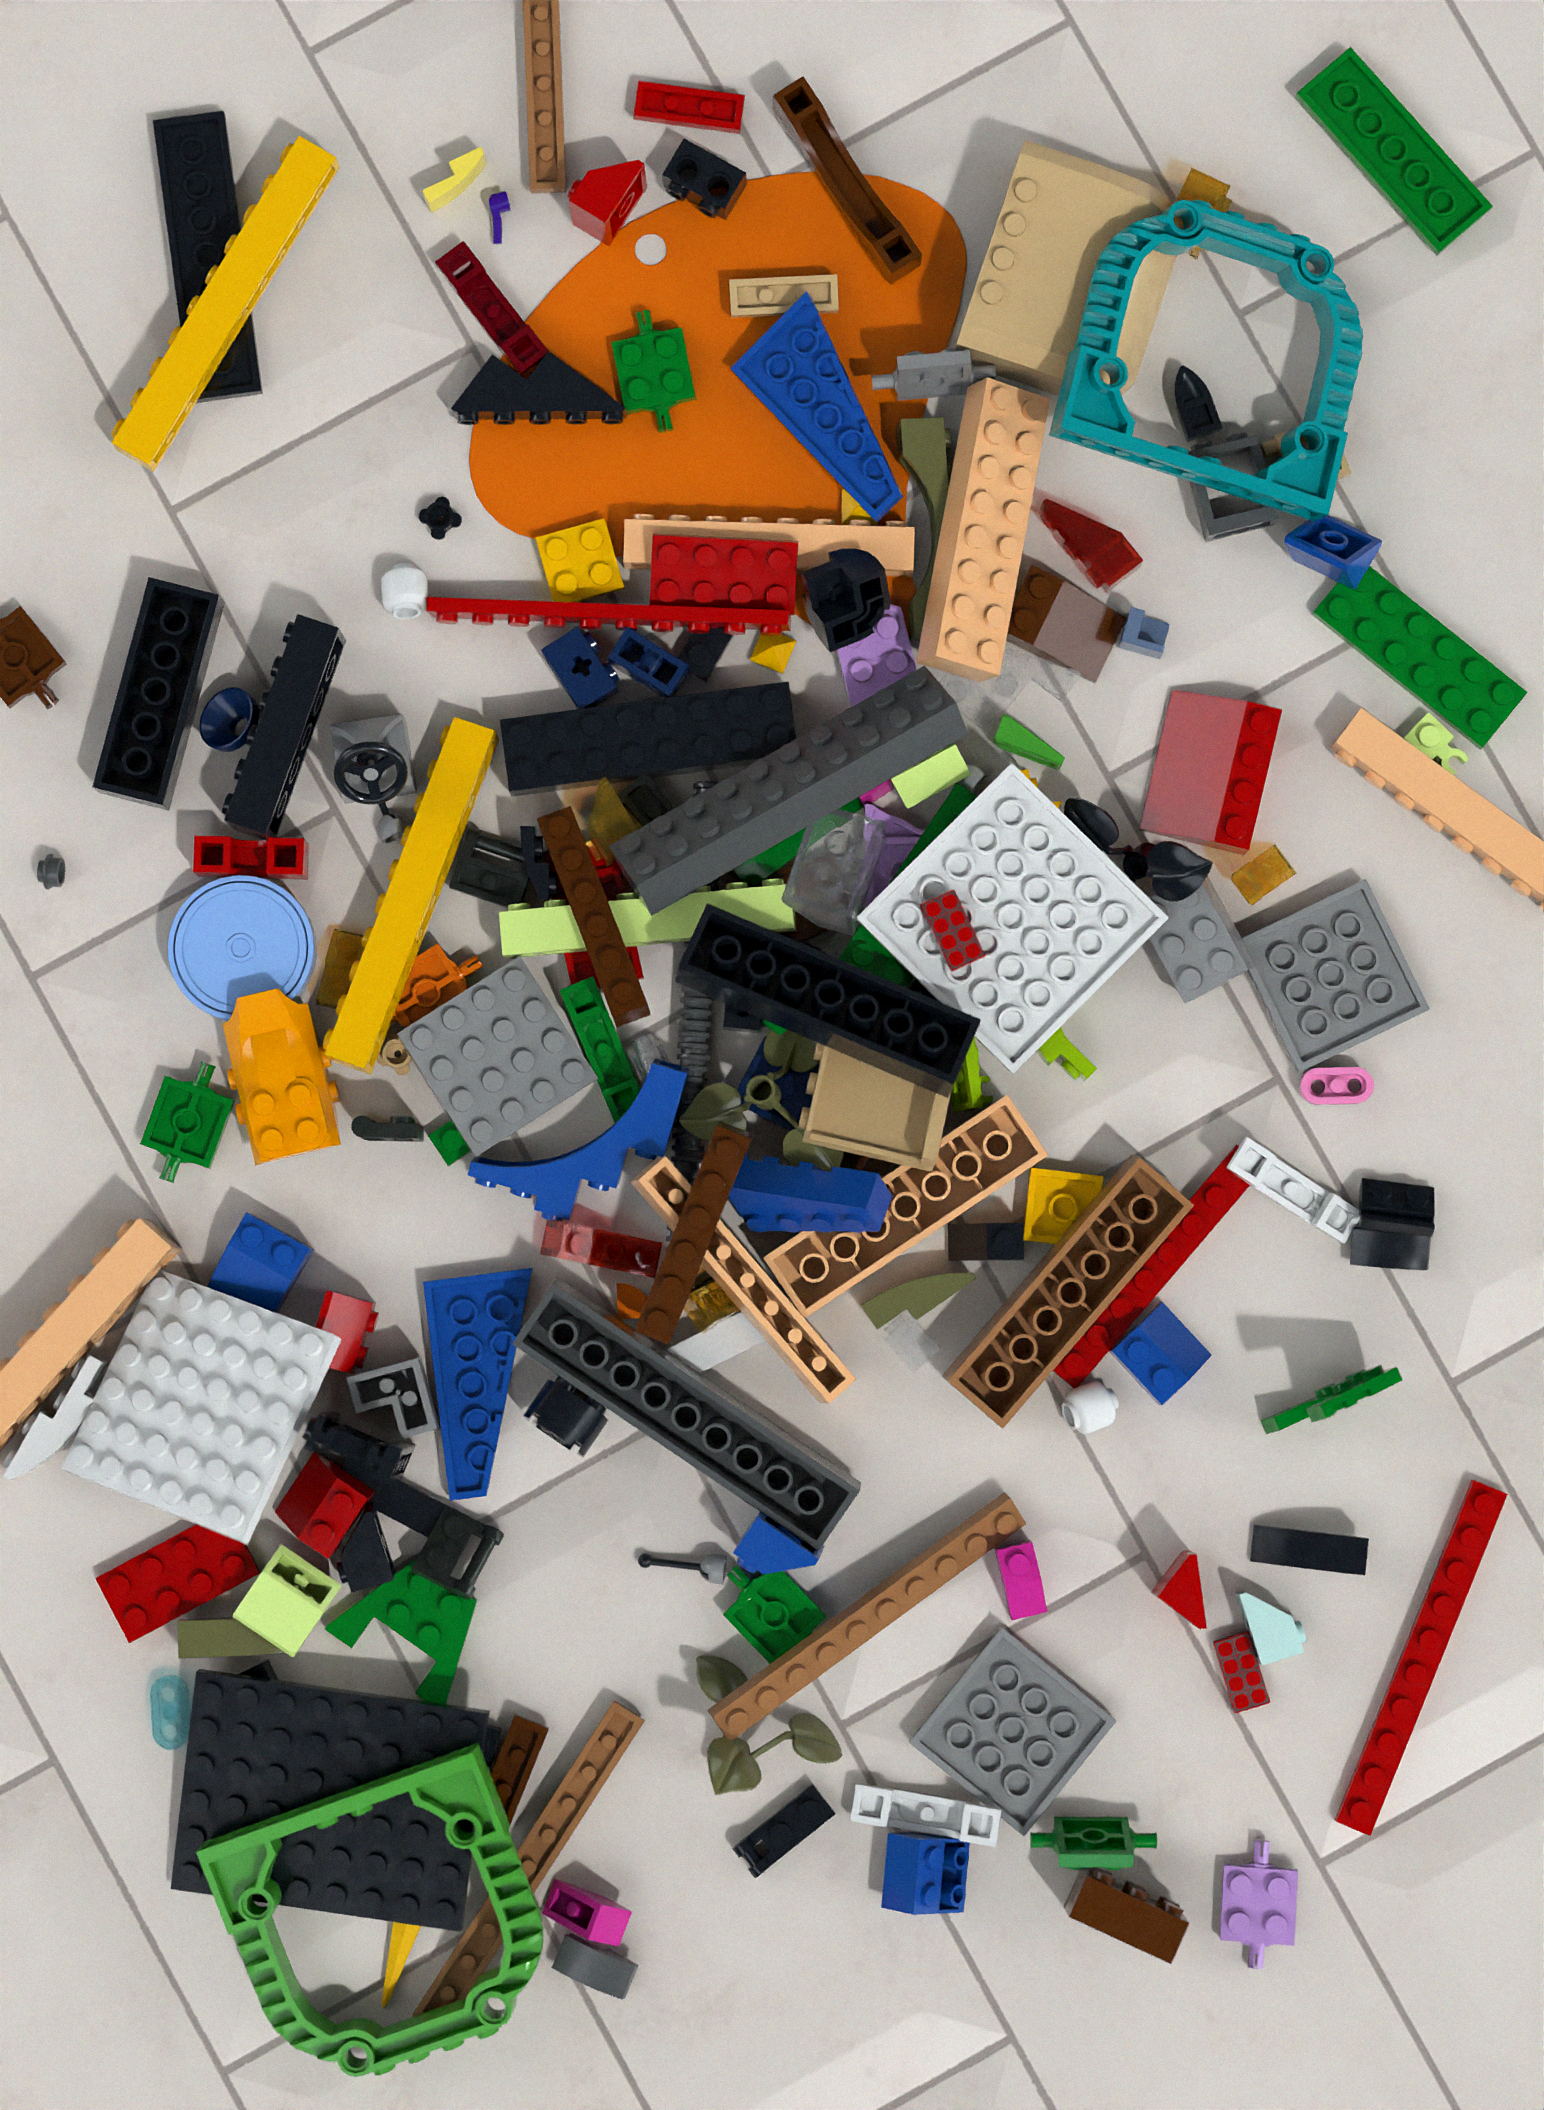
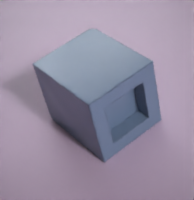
M1131 607L1127 615L1119 648L1160 659L1165 649L1164 644L1170 627L1169 624L1145 617L1144 610Z

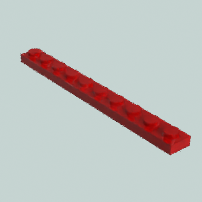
M427 597L426 608L428 614L432 618H436L437 623L457 624L458 619H472V624L484 626L493 625L494 620H508V625L515 627H528L529 621L544 622L543 626L548 628H565V623H579L580 628L590 630L601 629V624H615V629L622 631L626 627L636 631L637 625L651 626V630L656 632H673V627H688V632L697 634L709 633V628L724 629V633L729 635H744L746 629L760 630V635L781 636L782 631H791V615L789 610Z
M1471 1479L1334 1819L1336 1822L1371 1836L1508 1494Z

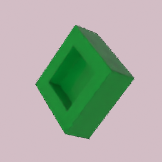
M449 1121L428 1135L447 1166H451L471 1152L452 1121Z

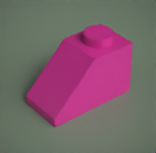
M1027 1540L994 1548L1011 1620L1047 1612L1033 1542Z
M558 1879L554 1880L542 1912L543 1915L588 1940L614 1946L620 1945L632 1913L629 1909L609 1898Z

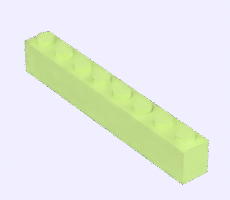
M783 879L763 880L761 887L747 888V882L725 884L726 890L711 891V886H703L652 916L636 893L617 894L616 901H608L625 947L690 941L707 903L776 933L796 931L793 887L791 884H784ZM566 900L545 901L544 908L530 909L529 903L508 905V911L499 912L502 956L507 959L519 956L531 957L587 951L571 907L566 905Z

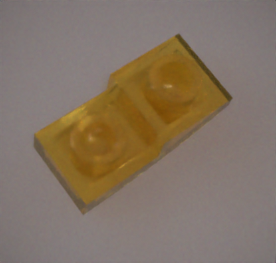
M338 929L333 930L325 958V969L316 996V1005L336 1009L342 994L347 995L352 981H349L350 970L356 960H361L365 949L362 947L364 935Z

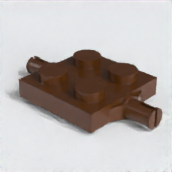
M19 606L7 617L0 619V697L11 709L26 696L35 693L46 709L52 708L53 705L45 697V694L55 705L59 702V699L46 684L51 676L67 665V663L25 610Z

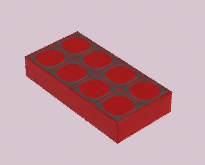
M954 889L920 905L951 972L985 957Z
M1245 1631L1213 1641L1212 1643L1234 1713L1270 1703L1249 1632Z

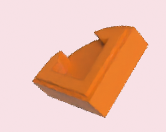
M616 1283L618 1318L639 1319L647 1300L646 1295L632 1285Z

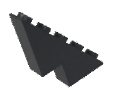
M549 351L527 380L494 355H491L451 408L453 417L461 425H476L479 423V420H493L494 424L511 425L515 423V419H529V423L535 425L550 424L551 419H565L567 424L573 425L585 424L587 419H601V422L604 424H621L623 419L627 417L626 408Z

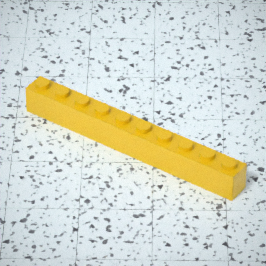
M300 135L294 144L289 143L283 150L280 157L281 166L276 174H269L264 181L261 189L263 195L257 205L251 204L247 209L242 221L244 226L238 236L233 234L224 248L226 255L219 266L214 265L209 271L205 280L207 287L201 296L196 295L190 302L186 312L189 316L182 327L177 326L173 330L168 340L170 347L163 358L158 357L154 361L149 371L150 380L144 389L140 387L135 392L130 402V406L133 408L126 419L121 418L116 423L112 431L111 437L114 439L111 443L115 449L152 472L155 471L340 168L334 155Z
M457 717L453 718L451 726L446 725L443 729L439 743L443 747L438 760L434 758L429 765L427 771L429 783L425 793L420 792L416 799L414 812L417 814L413 825H408L402 835L401 846L404 848L399 860L394 859L390 866L388 879L391 882L387 892H382L377 900L375 913L378 915L374 926H369L364 934L362 947L365 949L361 960H356L352 965L349 974V981H352L349 991L347 995L342 994L336 1007V1015H339L334 1029L329 1028L325 1035L323 1049L326 1050L324 1055L330 1061L369 1075L372 1074L500 740L495 730Z

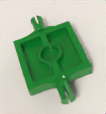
M643 310L646 324H644L642 312L638 311L635 313L640 333L632 338L611 343L623 404L627 415L642 411L655 412L658 432L665 433L663 418L667 431L673 430L669 409H672L679 403L697 400L682 327L665 331L654 330L651 311Z
M201 1061L195 1082H182L168 1076L164 1077L140 1143L143 1146L157 1150L167 1158L159 1176L160 1179L174 1183L180 1163H194L211 1169L235 1100L221 1096L208 1087L216 1066Z
M736 1565L732 1570L742 1580L740 1581L731 1570L726 1575L741 1592L737 1600L723 1613V1616L769 1664L812 1634L813 1629L827 1617L784 1571L763 1574L751 1580Z
M1054 1817L1052 1833L1030 1832V1848H1053L1057 1854L1058 1866L1067 1867L1071 1870H1082L1086 1867L1120 1870L1122 1868H1133L1135 1848L1157 1849V1832L1135 1833L1129 1827L1128 1817Z

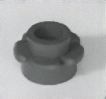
M48 854L45 861H39L37 879L39 882H43L45 889L62 887L66 871L64 859L53 858V854Z

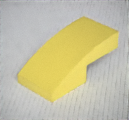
M481 147L449 161L453 176L422 190L431 213L454 200L481 173L486 165L485 155Z

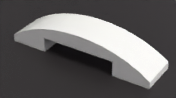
M1245 1136L1226 1168L1283 1208L1345 1244L1360 1219L1359 1210L1336 1194L1326 1191L1276 1158V1155Z
M740 1312L666 1349V1351L697 1372L702 1373L766 1340L745 1315Z
M856 1784L850 1821L881 1827L890 1826L996 1847L1002 1809L931 1794Z

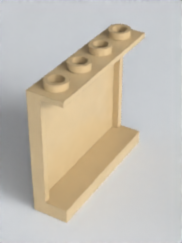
M817 1043L813 1060L820 1061L818 1073H810L806 1094L812 1095L810 1108H802L798 1128L805 1130L802 1142L932 1172L937 1161L950 1095L946 1098Z

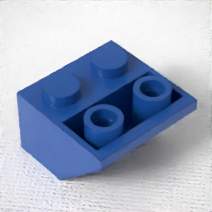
M914 1832L888 1833L881 1908L912 1915L964 1913L970 1843L934 1834Z

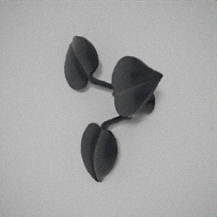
M1070 797L1065 802L1063 814L1107 855L1124 854L1123 869L1133 883L1145 876L1153 877L1152 888L1160 898L1167 901L1183 900L1193 894L1206 880L1213 862L1197 855L1186 846L1173 841H1162L1156 845L1144 842L1134 849L1130 845H1126L1124 848H1111L1110 846L1119 838L1118 826L1114 819L1105 810L1084 799Z

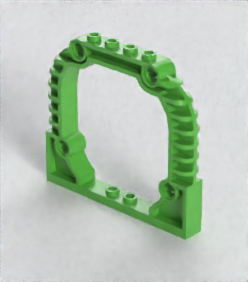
M478 1743L205 1841L196 1852L228 1935L233 1934L263 2013L271 2023L272 2028L295 2049L317 2056L319 2060L338 2061L341 2070L350 2076L358 2077L374 2072L375 2076H379L393 2070L397 2063L406 2060L409 2063H416L424 2060L430 2055L429 2052L439 2048H443L444 2051H450L464 2044V2040L477 2035L478 2039H484L494 2035L499 2031V2027L506 2024L511 2018L516 2007L517 1995L530 1981L540 1960L543 1947V1924L540 1910L509 1833L510 1823ZM409 1791L415 1806L426 1809L447 1822L445 1828L446 1837L453 1846L460 1849H470L501 1926L504 1943L501 1966L488 1970L478 1976L465 1999L389 2026L382 2027L374 2020L366 2018L351 2019L336 2024L315 2010L299 1987L272 1916L282 1897L279 1885L270 1878L274 1862L283 1845L280 1837L314 1825L318 1829L326 1828L338 1822V1817L350 1812L352 1817L362 1815L373 1809L372 1804ZM458 1820H470L475 1826V1831L470 1833L462 1831L458 1826ZM258 1893L263 1895L267 1899L268 1906L261 1907L255 1904L252 1894ZM499 1998L505 2004V2008L502 2010L493 2009L490 2007L488 1999ZM350 2048H362L366 2052L367 2057L362 2059L355 2057Z

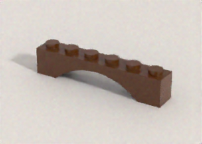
M804 76L774 94V111L889 284L895 283L921 266L922 253L904 226L885 206L863 176L840 139L822 103Z
M568 806L537 818L541 833L616 1027L618 1028L651 1015L572 807Z
M722 1121L718 1122L634 1331L669 1345L754 1134Z

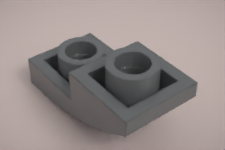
M569 1933L564 1936L552 1968L595 1990L619 1999H625L639 1965L609 1948L601 1950L577 1935Z

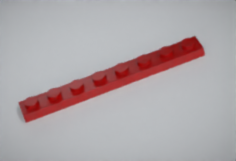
M1238 1145L1232 1148L1191 1196L1189 1201L1194 1204L1191 1210L1054 1368L1053 1371L1073 1389L1080 1386L1250 1186L1226 1168L1237 1151Z

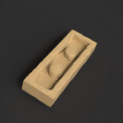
M837 274L729 280L731 318L782 316L806 291L810 293L819 314L839 313Z

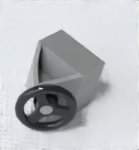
M403 714L330 725L336 761L334 779L345 804L354 802L370 805L380 804L391 800L395 796L417 793L407 723Z

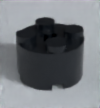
M560 1376L555 1381L548 1379L523 1417L529 1421L534 1416L538 1419L536 1428L569 1450L574 1444L580 1447L577 1455L584 1457L608 1422V1419L604 1416L607 1408L591 1397L584 1401L574 1394L576 1387Z

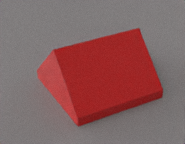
M1190 1550L1182 1551L1151 1593L1198 1629H1205L1207 1625L1197 1554Z

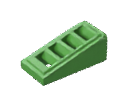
M1003 715L992 743L994 747L1054 770H1060L1065 759L1062 754L1009 715Z

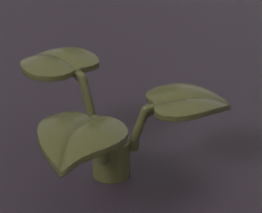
M771 1030L768 1033L764 1043L765 1059L773 1066L783 1067L775 1073H768L767 1076L759 1075L752 1078L747 1084V1095L744 1097L745 1102L743 1105L741 1094L736 1088L726 1083H714L702 1089L679 1118L680 1123L690 1133L710 1142L719 1121L746 1131L747 1119L743 1112L747 1111L752 1103L763 1110L775 1108L795 1127V1129L786 1134L783 1140V1154L791 1166L798 1167L800 1161L814 1163V1166L826 1172H831L832 1167H840L843 1160L844 1151L802 1142L805 1130L798 1128L799 1122L779 1103L781 1100V1090L774 1081L786 1075L789 1068L803 1073L813 1069L820 1062L813 1060L817 1042L789 1030L781 1035H777Z
M701 1655L695 1659L697 1662L696 1674L699 1685L705 1695L716 1703L748 1681L743 1671L726 1659L710 1655ZM806 1713L794 1715L789 1720L791 1731H785L752 1753H750V1747L747 1742L741 1738L736 1737L732 1741L725 1736L715 1738L709 1744L707 1750L708 1769L715 1795H721L728 1792L749 1791L756 1788L761 1782L762 1775L755 1758L784 1740L791 1739L796 1754L815 1763L838 1761L843 1755L841 1747L832 1731L824 1722Z

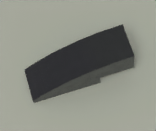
M1253 1525L1250 1561L1365 1575L1369 1538Z

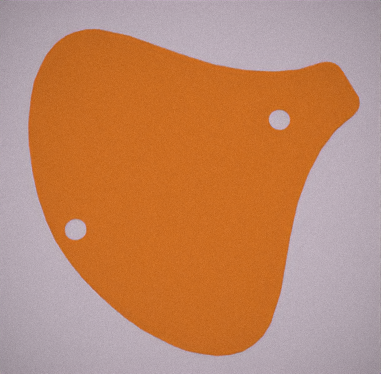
M816 172L779 174L747 180L745 189L726 221L718 216L713 219L704 215L697 209L696 204L687 199L667 204L634 220L618 232L610 246L601 243L576 264L548 293L525 323L531 327L550 353L624 406L611 342L632 338L639 334L635 313L641 311L644 324H646L643 310H650L654 330L665 331L682 327L697 400L679 403L672 409H669L673 430L667 431L663 418L665 433L658 432L655 412L647 411L628 414L621 424H604L601 422V419H587L585 424L573 425L567 424L565 419H551L550 424L535 425L529 423V419H515L514 424L498 425L494 424L493 420H479L478 424L473 425L469 454L470 473L476 496L486 511L499 524L516 534L532 539L605 518L615 556L624 557L625 519H633L635 514H650L654 516V520H669L671 515L690 516V521H705L707 516H722L727 518L726 522H741L743 517H758L763 519V523H777L779 518H794L799 520V524H813V520L830 519L835 521V525H842L843 486L730 369L781 316L731 318L729 280L837 274L839 313L820 314L903 495V498L878 521V526H885V523L888 521L906 522L909 473L898 462L896 426L901 419L923 418L928 398L897 401V392L894 388L873 391L871 375L893 374L897 368V356H904L914 351L923 352L924 354L940 353L946 349L958 316L967 270L966 248L961 232L953 217L938 202L921 191L880 176L863 174L872 189L904 226L922 253L921 266L891 285ZM721 186L711 189L709 193L720 197L725 195L728 190ZM655 234L664 240L667 251L660 263L646 265L637 258L635 245L642 236ZM502 355L500 360L519 374L506 357ZM540 362L521 376L527 380ZM797 574L795 615L811 625L801 594L805 593L802 576ZM886 576L890 594V605L901 607L908 637L910 638L908 604L917 592L913 578Z

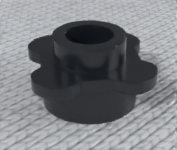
M438 497L427 509H422L419 513L420 522L429 527L432 538L436 540H442L446 532L452 528H458L462 523L461 515L454 513L446 497ZM439 515H442L444 517L443 521L441 522L437 520V517Z

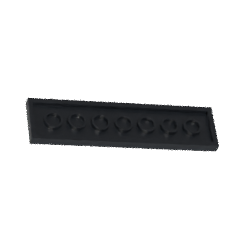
M224 110L153 120L180 327L183 326L189 316L186 312L192 299L196 295L201 296L207 287L205 280L209 271L214 265L219 266L226 255L224 248L233 234L238 236L241 231ZM252 312L196 403L263 394Z

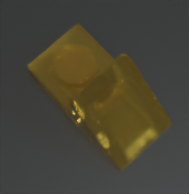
M1275 844L1234 872L1231 880L1250 905H1254L1297 873Z
M716 1281L691 1293L684 1307L690 1319L702 1334L711 1330L721 1321L741 1312Z

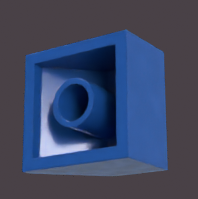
M1162 1301L1109 1350L1111 1355L1158 1405H1163L1212 1356Z
M759 1511L739 1540L733 1554L738 1557L736 1561L746 1570L752 1573L758 1570L762 1574L815 1566L825 1545H822L819 1551Z

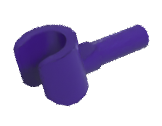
M505 191L492 194L489 198L493 221V244H502V219L500 213L511 211Z

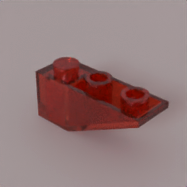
M1045 499L1040 507V510L1043 512L1040 515L1041 520L1052 533L1056 530L1065 540L1062 543L1063 548L1074 561L1079 558L1087 568L1084 572L1085 576L1096 589L1101 587L1105 593H1108L1141 567L1143 559L1120 531L1049 499Z
M547 1220L540 1255L655 1278L662 1242L564 1221Z

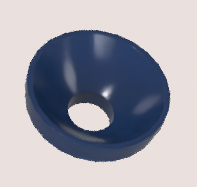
M230 687L219 691L208 701L203 709L199 724L202 740L208 746L221 752H232L244 746L251 726L253 724L258 725L259 710L256 700L248 692L237 687ZM242 719H247V726L244 731L236 736V725Z

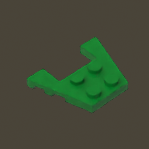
M1381 1365L1368 1370L1357 1371L1346 1376V1380L1342 1382L1332 1383L1316 1390V1397L1261 1420L1262 1426L1266 1434L1287 1428L1310 1417L1311 1422L1327 1419L1335 1415L1336 1411L1349 1408L1357 1404L1358 1400L1367 1396H1373L1402 1381L1400 1372L1397 1367L1383 1370Z
M415 1559L395 1574L393 1581L380 1585L329 1623L325 1630L350 1648H353L374 1617L436 1660V1663L415 1694L428 1702L447 1704L477 1599L473 1596L470 1600L464 1599L411 1572L417 1560Z

